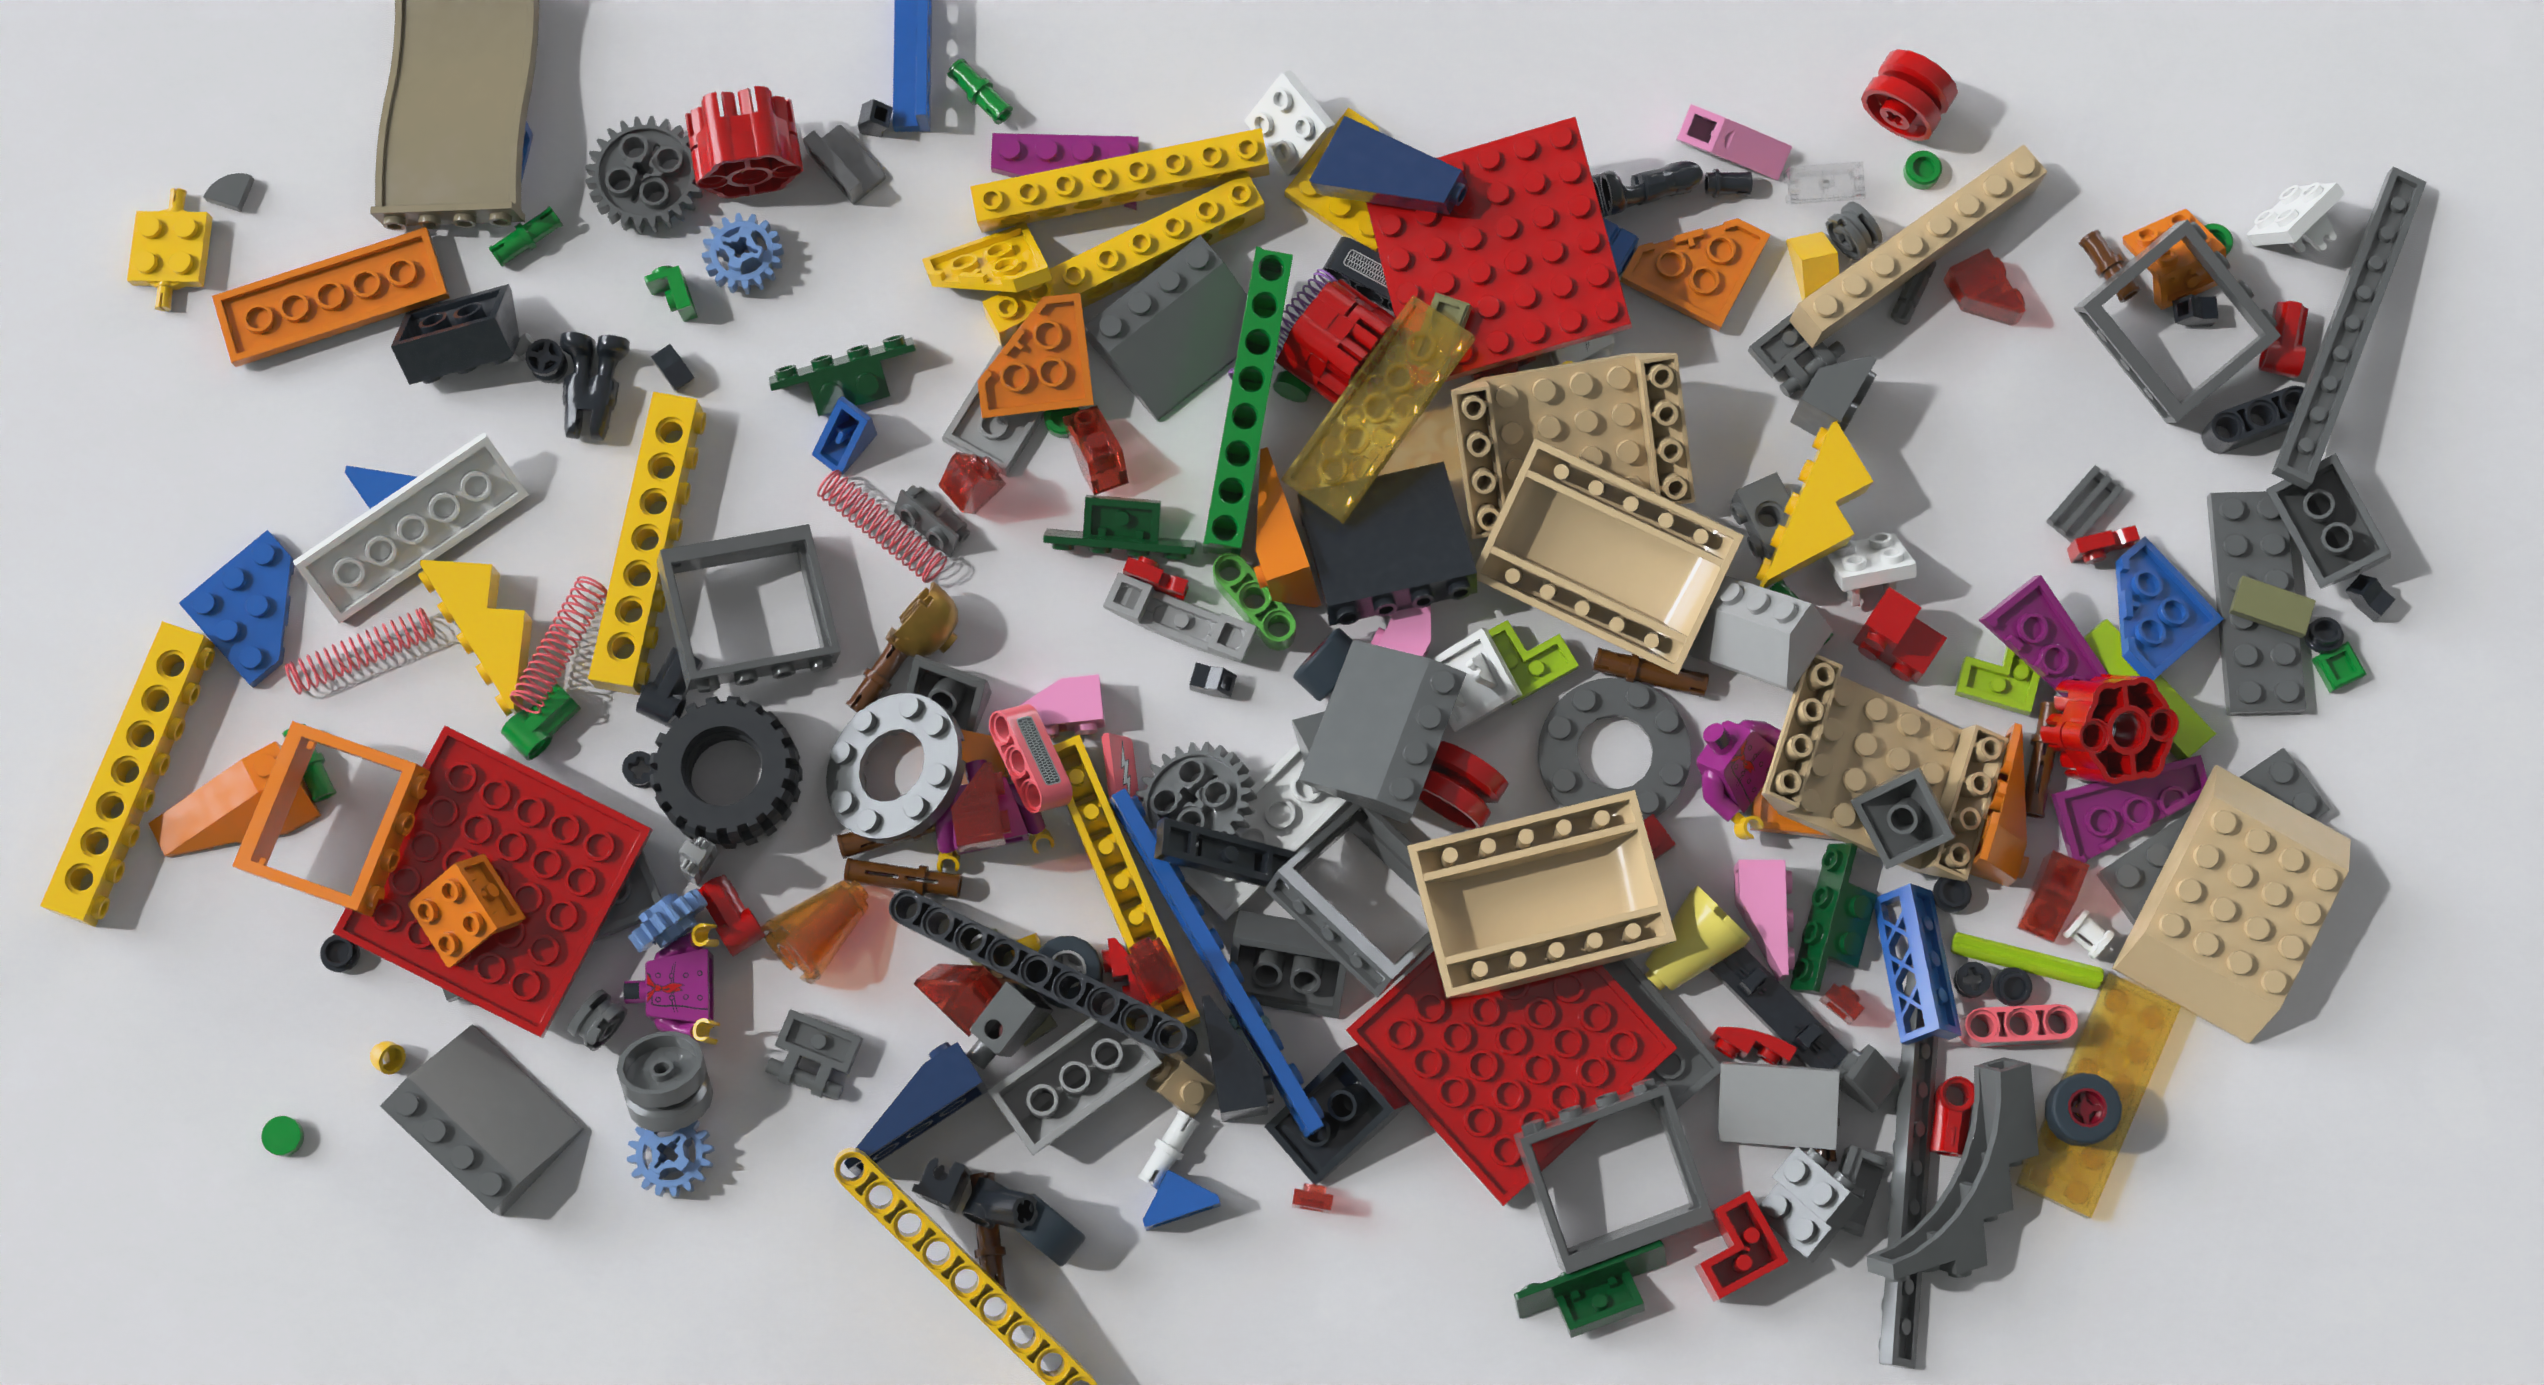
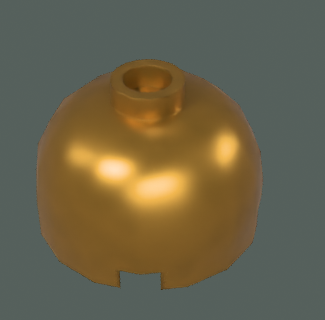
M932 582L930 589L927 587L923 589L899 616L902 625L898 630L891 627L885 639L896 649L911 657H915L916 654L928 657L938 649L945 653L958 637L953 632L958 623V610L953 599L938 584Z

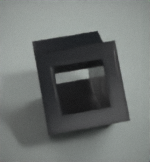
M875 99L863 103L858 120L860 134L883 137L884 130L889 128L893 107Z
M2190 294L2172 301L2176 324L2188 327L2213 326L2219 318L2216 296L2199 297Z
M671 344L651 356L674 392L695 378Z
M2359 574L2345 590L2355 607L2373 622L2380 618L2396 600L2383 589L2377 578Z
M1196 662L1189 684L1190 690L1210 696L1231 698L1237 675L1224 667L1208 666Z

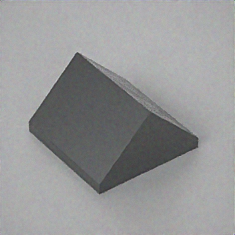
M917 654L913 659L906 693L919 694L932 699L953 715L962 730L976 732L992 694L988 681Z
M1920 767L1895 775L1851 800L1886 869L1956 837Z

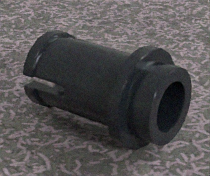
M1713 169L1712 172H1706L1705 193L1712 194L1713 198H1718L1719 194L1751 195L1753 187L1751 172H1720L1719 169Z

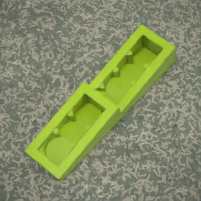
M2108 619L2103 620L2084 636V639L2108 674L2140 676L2122 657L2120 632ZM2159 675L2154 682L2157 685L2158 691L2166 699L2170 709L2176 713L2179 720V728L2173 737L2170 752L2177 760L2189 758L2215 736L2216 733L2171 685Z

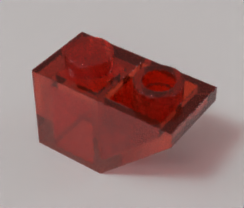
M1989 248L1951 266L1943 279L1960 310L2013 326L2020 321L2026 311L2022 294L2017 288H2012L2006 278L2007 273L2000 258L1994 257Z
M1096 405L1062 417L1081 473L1092 493L1097 495L1128 484L1129 480L1123 450L1098 406Z
M956 452L946 467L939 482V487L962 513L976 514L1006 483L999 476L1002 472L1000 467L990 457L978 456L974 453Z
M992 762L983 763L951 807L956 843L960 852L1006 845L1005 834L1012 833L1008 809H1000L999 796L1005 795L1002 771L994 772Z
M2054 850L2044 857L2016 928L2053 943L2077 900L2090 865Z
M1146 937L1129 948L1131 954L1125 957L1128 970L1150 1007L1155 1008L1185 990V984L1160 937L1153 941Z
M938 963L913 983L968 1037L972 1035L970 1031L971 1026L1003 986L984 966Z

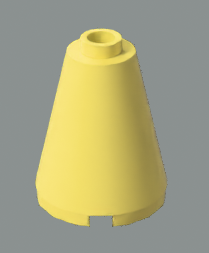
M1697 885L1689 892L1671 921L1677 941L1654 949L1644 963L1649 968L1644 975L1660 991L1665 986L1673 991L1746 946L1751 938Z

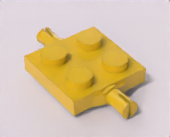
M181 188L170 189L168 209L161 211H136L127 281L133 286H152L158 289L155 309L164 312L165 310L167 312L171 311L174 290L184 287H204L213 217L208 212L185 211L184 205L187 191Z

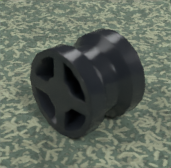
M539 339L528 347L525 360L529 369L539 381L554 383L565 376L568 370V361L561 347L555 341ZM550 362H554V364H551L550 366L545 368L547 364H549Z

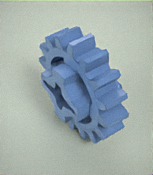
M736 213L735 222L730 223L724 217L722 218L723 228L718 229L714 226L710 228L714 238L703 240L705 248L709 251L702 253L704 263L708 264L706 271L709 277L716 276L715 282L717 286L722 287L728 282L730 293L734 294L738 286H742L745 293L750 294L751 285L756 284L760 290H763L764 284L762 280L767 278L775 281L776 277L772 269H782V261L777 256L783 255L784 249L782 244H778L780 241L778 232H770L771 226L767 220L758 225L755 214H751L748 221H743L741 214ZM757 237H760L765 242L767 251L763 250L762 246L757 245ZM719 257H722L724 261L729 262L728 271L721 266L719 262Z
M697 888L680 897L676 893H670L639 916L642 924L632 931L628 938L639 953L648 950L656 944L660 948L667 947L698 924L694 919L695 915L703 911L708 902Z
M698 1120L687 1127L676 1130L672 1136L659 1137L657 1135L659 1132L636 1127L635 1131L641 1137L639 1141L628 1142V1145L636 1150V1154L627 1157V1162L637 1164L638 1166L631 1173L633 1178L645 1177L641 1185L643 1189L649 1190L655 1184V1195L663 1197L666 1189H669L671 1195L676 1198L679 1197L680 1187H684L690 1193L694 1191L692 1181L695 1178L705 1182L706 1177L701 1173L702 1168L713 1167V1163L705 1159V1156L715 1150L712 1145L704 1144L703 1142L710 1136L707 1130L696 1131L700 1125ZM692 1140L696 1147L694 1162L690 1160L689 1147L693 1143ZM647 1146L651 1148L652 1162L649 1166L646 1163ZM667 1147L675 1149V1153L678 1155L677 1160L674 1162L669 1159L666 1160L667 1156L663 1152ZM681 1171L685 1174L678 1179L662 1180L663 1177L666 1178L671 1172Z

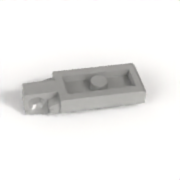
M698 837L695 843L689 839L685 840L678 851V854L681 855L679 861L682 863L680 867L684 878L696 886L700 884L719 854L715 844L703 837Z

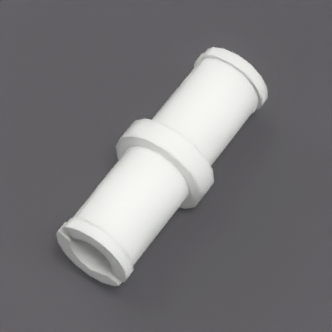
M1178 1110L1161 1140L1157 1138L1154 1146H1156L1155 1151L1137 1177L1146 1183L1149 1182V1185L1158 1190L1167 1171L1172 1168L1176 1159L1178 1161L1182 1159L1184 1154L1181 1151L1200 1122Z

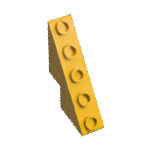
M1837 421L1833 422L1828 429L1820 427L1814 439L1812 448L1817 449L1813 461L1807 459L1798 477V480L1804 482L1799 494L1792 492L1786 504L1784 513L1788 514L1789 518L1785 527L1780 524L1778 525L1771 539L1770 546L1775 547L1771 560L1764 558L1755 578L1761 581L1760 587L1766 588L1846 546L1854 536L1853 530L1839 507L1864 494L1874 481Z
M420 560V566L423 569L418 574L420 580L429 593L437 591L442 599V602L437 604V607L449 624L455 621L460 628L461 633L456 635L457 639L468 655L475 652L481 662L475 667L487 686L494 683L500 692L494 698L504 714L509 716L512 713L516 714L522 711L521 708L511 701L510 694L516 690L515 685L520 683L519 678L524 675V670L528 666L533 622L531 617L525 610L496 609L500 573L492 564ZM526 677L522 679V682L526 683ZM522 685L518 686V690L525 691ZM514 695V698L523 705L524 699Z

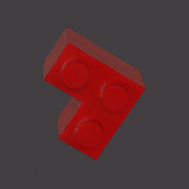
M1889 587L1852 643L1859 646L1858 651L1868 659L1873 661L1879 659L1890 666V671L1899 679L1907 682L1912 680L1917 683L1947 637L1916 618L1922 607Z
M1750 1191L1712 1211L1713 1221L1728 1248L1696 1265L1695 1269L1713 1302L1789 1262Z

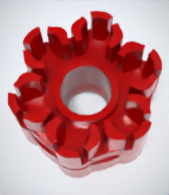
M754 86L758 111L754 112L751 90L746 88L737 93L741 115H738L734 93L722 91L721 100L724 116L720 117L717 93L712 92L703 96V100H701L702 107H697L691 110V113L685 114L696 186L717 194L721 198L733 199L782 190L797 175L803 172V164L793 105L790 98L785 100V97L773 96L768 87Z
M1342 279L1329 282L1322 288L1317 297L1291 328L1276 363L1338 407L1342 402H1350L1356 396L1357 392L1354 391L1355 388L1351 384L1361 389L1367 380V376L1364 373L1370 376L1377 367L1369 362L1367 358L1378 366L1382 363L1388 353L1389 344L1397 334L1394 329L1398 330L1402 322Z
M2101 674V677L2095 676L2089 681L2064 680L2057 685L2056 691L2068 693V697L2054 696V707L2056 710L2063 712V714L2053 713L2049 715L2045 722L2048 725H2056V727L2041 726L2040 736L2043 743H2049L2048 747L2052 750L2062 752L2060 755L2062 767L2076 769L2066 770L2064 772L2066 776L2078 780L2119 784L2124 781L2153 778L2163 771L2166 757L2172 746L2173 737L2179 728V720L2176 713L2170 709L2166 699L2158 691L2157 685L2152 679L2143 676ZM2114 722H2115V723H2116V732H2115L2114 737H2113L2112 730H2113V724H2114Z

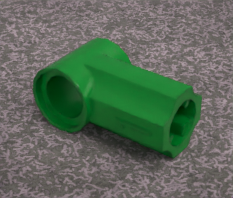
M558 684L552 687V692H547L549 699H542L545 706L541 707V713L534 714L522 710L512 716L501 730V734L528 761L543 753L552 742V735L581 709L572 697ZM535 705L530 708L532 711H539Z

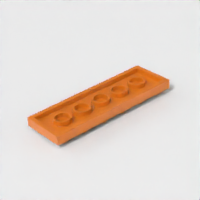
M427 227L212 296L230 360L235 367L450 298Z

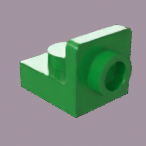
M669 265L658 267L652 271V274L644 277L650 293L656 295L665 292L671 312L678 311L684 322L698 318L686 278L679 265L674 267Z

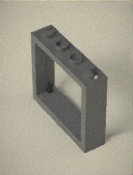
M2188 219L2176 222L2073 308L2166 423H2177L2281 336L2275 329L2277 322L2267 310L2259 309L2252 300L2254 294L2249 286L2242 280L2237 281L2228 270L2231 268L2228 260L2220 252H2213L2205 242L2207 235L2203 229L2195 222L2190 223ZM2182 240L2258 334V337L2179 402L2102 305L2177 242Z
M809 524L659 551L656 563L687 691L698 689L700 693L711 692L721 687L720 684L735 682L737 686H744L758 681V677L773 675V678L781 679L794 675L796 673L795 670L810 668L812 672L829 669L833 666V663H836L841 650ZM797 552L820 648L697 671L674 574Z
M1353 803L1275 873L1265 891L1378 998L1433 946L1429 931L1399 960L1392 963L1300 875L1350 830L1419 895L1407 846L1412 845V843L1381 814Z
M1654 1078L1645 1079L1631 1085L1633 1091L1618 1096L1616 1091L1603 1094L1595 1098V1105L1581 1109L1580 1105L1565 1108L1558 1112L1559 1118L1546 1123L1544 1119L1530 1121L1521 1126L1522 1132L1513 1135L1559 1268L1566 1274L1714 1219L1667 1084L1660 1081L1655 1082ZM1653 1099L1689 1203L1567 1248L1532 1144Z

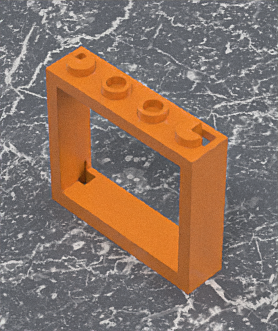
M292 721L232 866L254 876L372 917L378 900L384 899V886L389 873L393 872L398 865L400 858L399 849L404 836H407L413 828L415 821L414 812L419 799H422L427 793L424 787L430 771L416 763ZM317 743L401 772L351 896L267 866Z

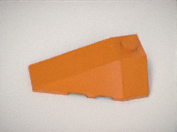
M1265 447L1260 449L1256 553L1260 565L1253 568L1260 589L1268 587L1272 601L1315 608L1321 606V601L1311 568L1269 449Z
M2014 723L2006 733V738L2009 739L1970 870L1971 875L2007 887L2013 884L2017 878L2022 879L2029 863V857L2024 856L2027 847L2023 725Z
M275 741L239 760L148 824L164 856L172 857L212 849L214 846L235 842L238 844L242 843L282 745ZM303 779L279 836L289 834L322 816L317 805L313 802Z

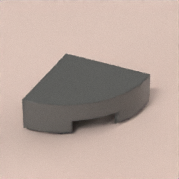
M244 173L224 176L207 189L203 198L209 203L241 212L255 179L252 175Z

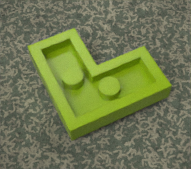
M1508 620L1488 630L1522 693V696L1511 702L1512 705L1572 673L1579 667L1560 633L1526 651Z
M2006 646L2001 666L1966 656L1963 659L1954 695L2028 716L2032 711L2040 676Z

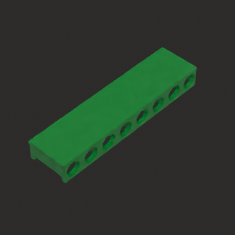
M1256 246L1204 536L1202 551L1204 554H1208V552L1220 555L1235 553L1240 556L1293 260L1292 254L1264 250Z

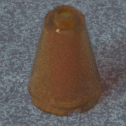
M841 880L769 919L761 926V931H769L764 939L774 954L790 971L795 966L804 972L799 978L806 983L813 984L824 973L868 910L869 905L866 900L869 898V895L857 881L850 883L847 880Z

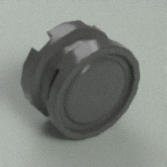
M1854 201L1848 202L1842 207L1840 214H1833L1825 223L1828 234L1834 244L1843 254L1855 261L1865 256L1868 248H1875L1883 240L1882 232L1873 216Z
M603 989L598 990L579 1008L571 1019L567 1031L574 1037L578 1035L582 1037L584 1045L591 1051H596L618 1030L627 1015L628 1009L619 1002L615 1004L611 1002V996Z

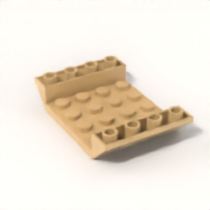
M1628 353L1484 377L1451 390L1472 540L1489 537L1535 438L1680 505L1695 502L1677 353Z
M1817 654L1796 683L1763 787V797L1778 814L1845 843H1853L1858 846L1857 848L1880 857L1851 800L1895 775L1920 767L1956 837L1898 864V866L1912 872L1967 881L2009 739L1977 724L1960 729L1840 676L1843 665Z

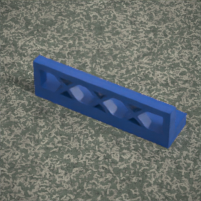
M895 0L892 124L894 132H930L932 0Z
M1909 883L1876 897L1874 909L1901 1044L1910 1045L1931 1036L1946 1040L1962 1036L1933 891ZM1900 900L1902 912L1895 924L1889 919L1887 905ZM1901 935L1907 937L1909 948L1903 960L1897 957L1895 949ZM1908 971L1914 973L1916 985L1910 996L1904 993L1902 985ZM1917 1007L1922 1010L1925 1026L1912 1031L1910 1018Z

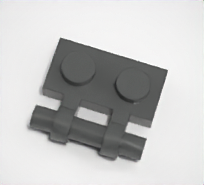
M1793 312L1750 345L1748 349L1751 356L1771 378L1782 370L1785 371L1789 379L1779 387L1787 397H1790L1797 390L1803 391L1806 389L1820 367L1837 364L1836 359L1845 353V348L1838 341L1828 348L1821 342L1812 349L1789 321ZM1809 350L1814 359L1802 368L1796 362V359Z
M790 1009L775 1043L776 1047L788 1051L785 1062L770 1058L765 1072L779 1077L778 1081L784 1084L791 1085V1083H795L811 1090V1094L823 1098L825 1095L838 1100L844 1086L830 1081L832 1073L836 1070L849 1075L863 1038ZM802 1057L821 1064L817 1075L798 1068Z

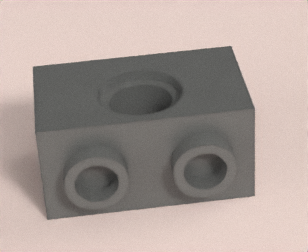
M1777 472L1737 489L1731 500L1733 504L1730 505L1734 519L1739 525L1744 524L1750 536L1747 537V542L1752 554L1756 558L1760 557L1762 561L1764 558L1771 560L1775 547L1770 546L1771 539L1778 525L1780 524L1785 527L1789 515L1784 513V509L1790 496ZM1769 514L1776 520L1777 525L1766 527L1760 523L1758 516Z

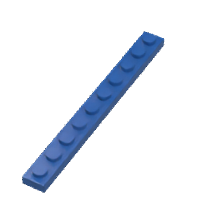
M1125 788L1111 796L1109 803L1117 819L1267 1074L1271 1075L1274 1086L1304 1137L1307 1138L1318 1132L1323 1127L1320 1119L1324 1118L1320 1105L1314 1097L1308 1099L1300 1086L1304 1083V1080L1294 1063L1287 1064L1280 1052L1284 1049L1280 1037L1274 1029L1268 1031L1260 1018L1264 1016L1260 1003L1254 995L1247 996L1241 985L1244 982L1241 971L1233 961L1228 963L1221 952L1224 949L1221 937L1214 928L1209 930L1201 918L1205 915L1201 903L1194 894L1188 896L1181 884L1185 882V878L1179 866L1154 858L1157 840L1156 829L1150 830L1145 823L1143 817L1146 816V812L1142 803L1136 795L1130 797Z

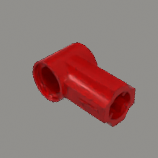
M2289 300L2277 302L2274 305L2272 316L2277 322L2275 329L2281 336L2260 353L2259 371L2294 379L2299 377L2306 355V347L2302 346L2309 310L2302 303Z
M725 874L714 877L699 889L708 902L706 908L717 925L715 929L733 957L766 937L749 907L746 908L739 898V894Z
M1954 1076L1941 1083L1935 1090L1934 1103L1936 1106L1930 1152L1949 1157H1962L1968 1137L1971 1107L1974 1103V1085L1967 1078ZM1949 1086H1954L1962 1092L1963 1103L1961 1106L1953 1105L1948 1101L1946 1091Z

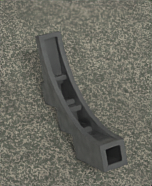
M2003 1057L1974 1066V1103L1971 1126L1962 1157L1949 1185L1933 1209L1913 1230L1891 1246L1867 1256L1868 1272L1883 1276L1888 1282H1903L1908 1280L1911 1274L1934 1272L1937 1270L1948 1272L1950 1277L1962 1278L1970 1276L1972 1270L1988 1265L1984 1222L1995 1221L1998 1219L1999 1214L2013 1210L2010 1167L2020 1166L2023 1164L2024 1159L2039 1155L2031 1063Z

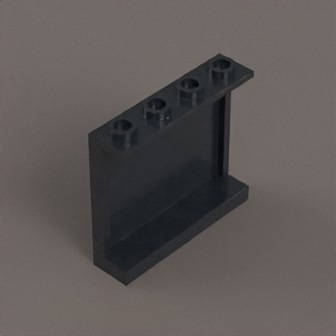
M1444 461L1297 494L1299 516L1302 526H1305L1327 607L1329 626L1337 624L1349 625L1359 619L1372 616H1389L1399 610L1413 607L1425 608L1435 602L1448 599L1460 600L1468 597L1470 594L1478 593L1477 571Z

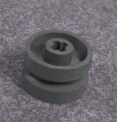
M677 1031L652 1033L630 1044L619 1057L616 1071L631 1119L641 1128L654 1132L675 1131L697 1121L710 1107L713 1089L707 1073L704 1056L699 1043L690 1035Z

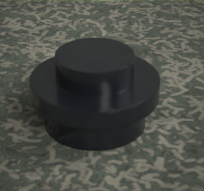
M2321 617L2308 625L2304 639L2308 647L2313 651L2321 654H2330L2336 652L2342 646L2344 633L2336 620L2329 617Z
M1941 877L1936 881L1932 890L1935 904L1941 910L1948 913H1956L1963 910L1970 903L1972 897L1971 887L1967 881Z
M335 934L327 938L322 944L320 958L323 965L330 971L343 973L351 970L358 963L360 948L358 945Z
M2004 968L1997 973L1993 980V993L2001 1003L2007 1006H2018L2026 1002L2030 997L2032 981L2029 975L2019 968Z

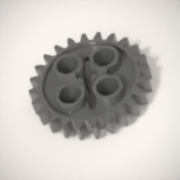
M636 116L634 126L630 128L622 120L620 121L621 132L616 133L611 128H608L607 131L611 139L608 142L599 138L596 140L601 152H589L592 161L596 163L585 166L588 175L593 176L585 180L588 188L593 190L589 195L593 203H598L596 207L601 215L608 213L607 217L611 224H615L621 219V226L625 231L631 227L632 223H635L639 234H642L645 225L649 224L653 232L657 233L658 223L664 222L671 229L672 217L675 216L679 220L684 221L685 217L682 212L684 208L695 211L696 208L691 200L692 197L703 198L701 189L696 186L688 135L684 137V130L681 125H678L671 131L669 119H665L660 126H657L654 116H650L647 125H642L639 117ZM655 147H660L653 155L652 153ZM635 148L644 149L643 153L638 157L628 156L630 151ZM678 160L675 167L671 169L662 168L666 161ZM622 180L630 181V184L625 189H614L618 182ZM653 193H664V196L659 201H648V198ZM638 194H640L638 201L636 203H633L632 201H634L637 198Z
M1190 742L1187 753H1184L1177 746L1175 747V757L1172 759L1166 754H1162L1164 765L1159 767L1151 764L1150 768L1155 773L1152 778H1141L1146 784L1147 789L1136 791V795L1143 801L1142 805L1146 812V816L1143 819L1150 830L1153 828L1157 830V821L1166 817L1193 825L1200 823V827L1238 837L1240 836L1236 830L1239 827H1250L1244 819V815L1255 814V809L1247 802L1257 799V795L1251 789L1255 785V781L1248 774L1249 769L1246 765L1240 762V759L1234 752L1228 754L1222 745L1214 749L1209 742L1204 743L1201 751L1194 742ZM1200 773L1195 781L1190 782L1194 775ZM1226 794L1225 798L1221 802L1216 803L1217 799L1221 795ZM1175 801L1174 805L1169 810L1165 811L1167 805ZM1199 842L1196 843L1195 855H1197V856H1198V843H1199Z

